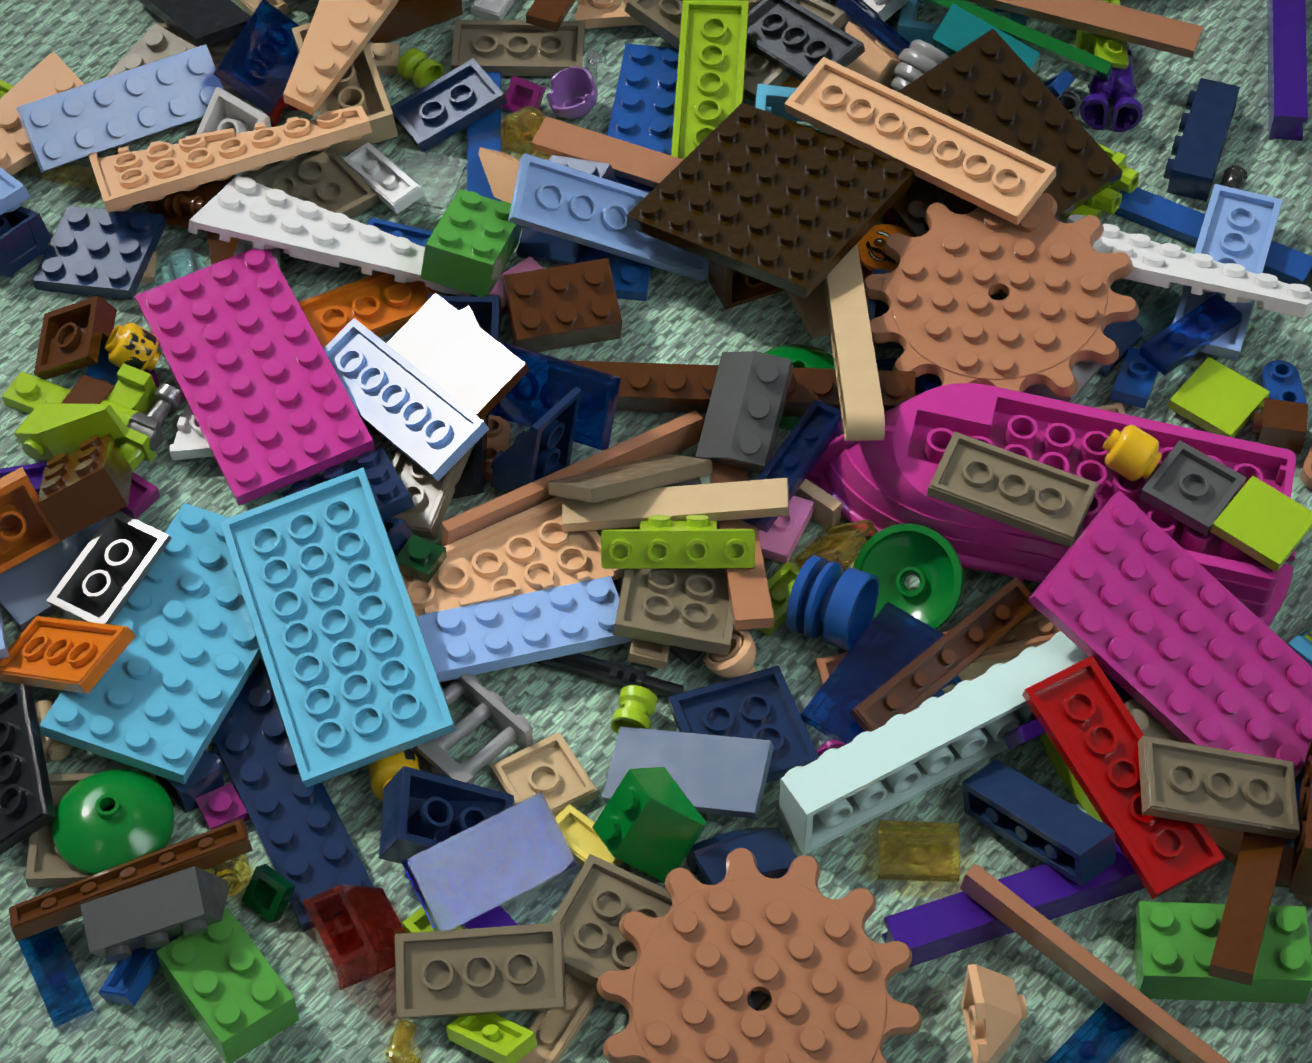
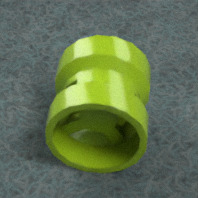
M414 47L407 50L401 56L397 66V73L405 80L413 81L415 87L421 89L443 76V66L434 59H427V55L423 51Z
M637 685L623 687L618 697L619 709L613 713L611 720L613 731L618 734L620 726L650 729L651 720L649 716L654 714L658 703L656 695L649 689Z

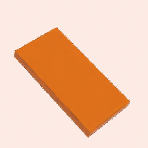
M378 272L298 303L324 349L353 318L378 337L400 330L428 301V294H437L436 290H431V287L425 286L423 281L417 280L415 282L401 283L394 281L395 276L393 274Z
M36 616L9 647L10 657L0 659V681L89 694L136 636L127 626Z

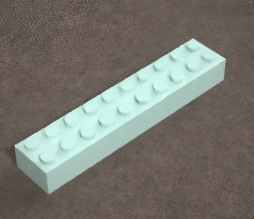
M1060 631L1050 641L1038 647L1031 646L1026 648L1015 659L1005 664L998 663L993 665L985 674L972 681L964 680L957 684L952 691L938 698L931 697L925 700L919 708L905 715H895L886 725L872 732L865 731L860 733L847 745L839 749L832 748L825 751L817 760L804 767L796 766L790 769L780 781L778 820L802 854L806 855L1007 750L1008 748L1002 737L1005 736L1004 733L1037 719L1022 696L1024 690L1089 656ZM1102 669L1112 685L1117 683Z

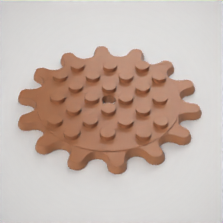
M1042 193L1018 225L979 206L970 213L956 214L941 203H933L928 207L924 216V220L929 227V231L920 237H908L900 233H894L886 239L884 252L888 257L897 262L898 267L890 273L869 275L864 282L866 297L872 300H880L889 308L885 314L870 321L873 343L896 342L903 347L904 353L896 360L892 371H915L916 378L923 374H933L941 379L942 386L956 383H974L1024 393L1027 387L1041 384L1048 387L1058 397H1069L1075 394L1078 389V382L1072 373L1076 363L1083 360H1091L1101 365H1110L1117 361L1119 357V348L1103 332L1106 326L1111 323L1130 322L1138 316L1139 307L1132 297L1120 295L1111 290V285L1114 281L1124 278L1132 272L1133 262L1124 252L1100 253L1093 249L1094 243L1104 232L1103 224L1098 217L1089 215L1073 223H1063L1056 220L1057 202L1048 193ZM999 289H1002L1003 293L1008 295L1005 299L998 301L990 298L992 294L998 293Z
M737 848L728 854L726 858V875L716 885L702 884L690 870L685 868L673 869L665 879V887L672 900L671 909L666 915L654 918L638 911H631L626 913L619 922L621 935L636 948L637 960L634 965L622 971L608 970L598 978L597 991L604 1000L623 1005L628 1010L630 1016L627 1027L621 1032L608 1037L603 1047L604 1056L610 1063H888L882 1052L885 1041L895 1035H912L920 1029L922 1023V1015L919 1009L914 1005L894 1000L888 991L890 978L910 966L913 957L912 951L904 942L876 943L866 935L865 923L876 907L875 897L869 890L857 888L840 899L825 897L818 888L821 871L820 865L811 856H798L793 860L788 872L783 877L772 879L760 873L755 855L750 850ZM752 991H761L770 995L771 1004L767 1009L757 1011L749 1006L747 998Z

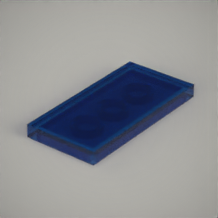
M261 0L213 75L266 114H269L284 92L299 53L292 28L300 25L268 1Z
M500 343L525 362L530 370L489 412V415L499 416L505 420L531 428L572 389L578 387L582 392L574 442L599 450L609 448L621 377L508 343Z
M887 602L802 711L801 717L803 722L833 740H839L846 745L852 742L857 735L864 731L849 712L945 634Z
M542 792L401 861L434 931L452 930L577 865Z

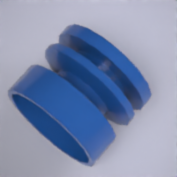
M811 556L799 571L789 597L786 612V625L789 631L797 634L805 633L806 637L817 639L823 634L825 643L847 651H854L865 638L877 608L880 583L878 577L855 568H849L843 573L840 563L833 561L828 563L825 558Z

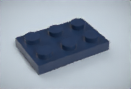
M473 58L390 107L396 122L421 153L505 105L507 100L500 88Z

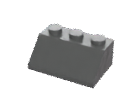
M757 351L722 352L695 458L712 460V463L768 475L794 372L791 359Z
M117 511L105 519L46 601L63 619L111 624L172 538L164 532Z
M193 866L81 904L89 952L104 957L109 962L120 961L131 957V951L142 947L146 949L160 948L170 943L169 938L181 934L184 936H195L208 931V925L222 921L229 891L228 881Z

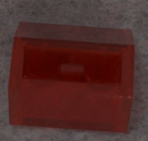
M341 884L303 901L308 926L340 991L395 967V934H403L405 931L383 888Z

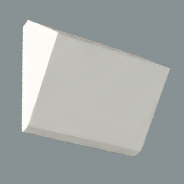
M216 87L196 134L234 128L235 134L254 131L255 124L265 123L267 128H271L270 117L224 89ZM249 170L235 175L243 177L245 174L249 172Z

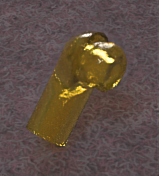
M402 1019L397 1021L385 1052L388 1063H422L421 1058H417L410 1048L417 1030V1026L414 1023Z

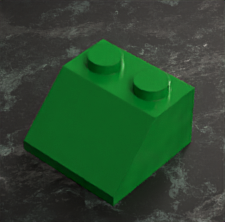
M652 767L628 770L592 828L614 857L665 882L668 873L673 869L679 868L707 823L666 768Z

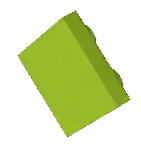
M1208 357L1169 399L1168 408L1210 433L1234 438L1253 417L1254 412H1257L1262 407L1264 398H1269L1270 391Z
M1252 475L1214 521L1210 532L1277 572L1312 529V511Z

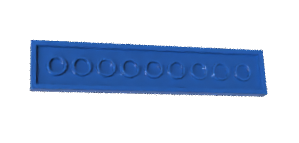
M625 44L607 136L671 155L678 49L673 47ZM615 176L620 184L648 193L654 189L653 187ZM588 248L582 262L609 259L617 299L647 301L652 266L595 248Z

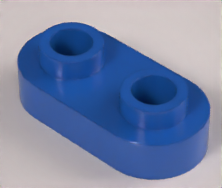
M1275 360L1265 365L1261 377V385L1270 391L1268 399L1307 404L1299 372L1293 364L1283 360Z

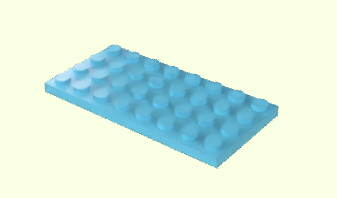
M364 468L220 521L299 773L306 788L457 731Z
M186 503L182 505L165 531L172 539L111 623V625L129 627L136 637L89 694L61 691L39 725L41 735L185 785L262 656L220 521L229 517Z

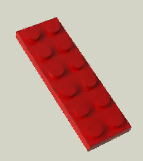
M1093 655L1024 690L1023 698L1103 823L1115 831L1117 845L1153 900L1222 863L1225 857L1204 825L1142 814L1138 741L1143 737L1144 733Z

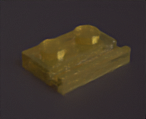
M870 519L830 526L825 529L828 535L817 537L794 560L800 569L813 555L827 559L828 563L833 561L840 563L842 568L846 567L859 556L857 551L867 542L865 536L874 535L878 530Z
M878 820V879L959 882V823Z

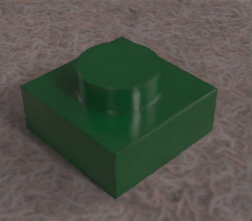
M412 534L396 557L401 573L428 584L447 557L446 547Z
M263 864L255 868L241 901L272 923L282 918L296 885L267 864Z

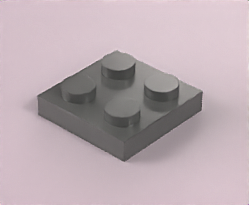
M1179 440L1142 488L1139 499L1207 536L1214 521L1243 488L1247 477Z

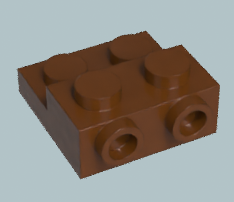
M95 296L45 313L34 374L41 379L47 380L98 363L100 345L107 341L114 330L117 309L101 297Z

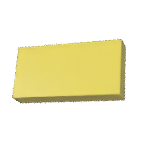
M571 804L562 810L543 829V837L582 866L589 854L618 867L623 863L622 860L610 853L592 828L595 822Z

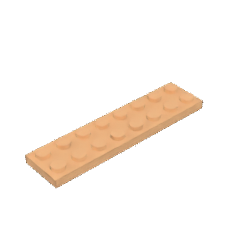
M825 57L819 61L784 103L786 113L861 149H870L875 155L884 159L901 161L905 168L914 171L915 176L1016 225L1021 222L1056 177V167Z

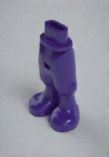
M1127 42L1128 67L1126 69L1112 67L1113 72L1108 81L1093 75L1092 81L1088 84L1090 95L1081 102V118L1088 126L1095 130H1103L1107 126L1109 119L1108 100L1110 97L1115 102L1111 123L1114 132H1124L1133 129L1142 119L1143 107L1134 98L1137 89L1134 85L1133 55Z

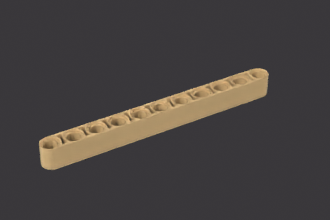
M856 244L823 279L844 439L845 441L884 440L885 436L884 407L858 246Z

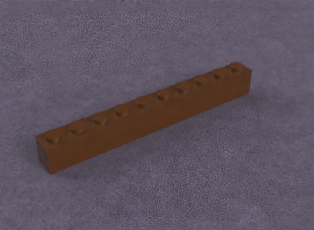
M551 360L548 395L553 406H555L572 389L578 387L582 390L579 409L689 413L696 410L698 413H707L719 365ZM794 368L782 416L842 418L835 369ZM878 370L884 412L916 396L915 371Z

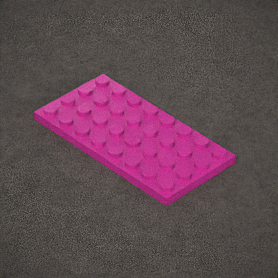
M250 249L135 295L137 304L152 334L158 337V346L238 506L375 449L371 435L269 249Z
M1118 491L1105 504L1028 601L1087 656L1093 655L1100 668L1181 742L1293 761L1296 778L1306 764L1305 756L1312 738V667L1121 491Z

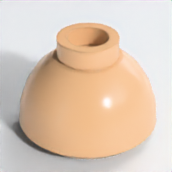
M746 630L732 631L728 656L708 652L705 656L706 666L713 673L723 678L732 679L756 671V666L754 665L756 646L751 634Z

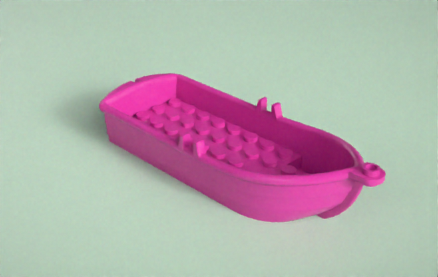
M956 383L930 389L884 412V440L845 441L844 434L827 444L817 457L797 455L786 463V466L842 503L841 515L870 537L887 527L897 524L911 523L922 525L940 533L951 543L959 556L963 568L1011 576L1012 579L1017 576L1022 583L1024 579L1042 583L1070 547L927 495L928 487L955 431L1099 483L1077 539L1110 498L1118 491H1121L1267 626L1272 623L1280 610L1292 579L1293 567L1291 565L1283 564L1275 572L1215 534L1209 532L1207 536H1204L1139 499L1142 488L1179 440L1247 477L1244 485L1253 475L1291 498L1296 455L1291 450L990 385ZM1135 425L1159 441L1158 452L1163 455L1147 479L1141 477L1137 481H1130L1105 464V457L1108 451L1102 447L1114 429L1121 432L1126 426ZM1295 550L1285 562L1295 560Z

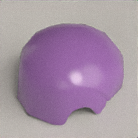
M576 66L563 69L550 80L551 92L547 93V99L550 108L559 117L575 119L585 116L597 102V86L593 76L585 68Z

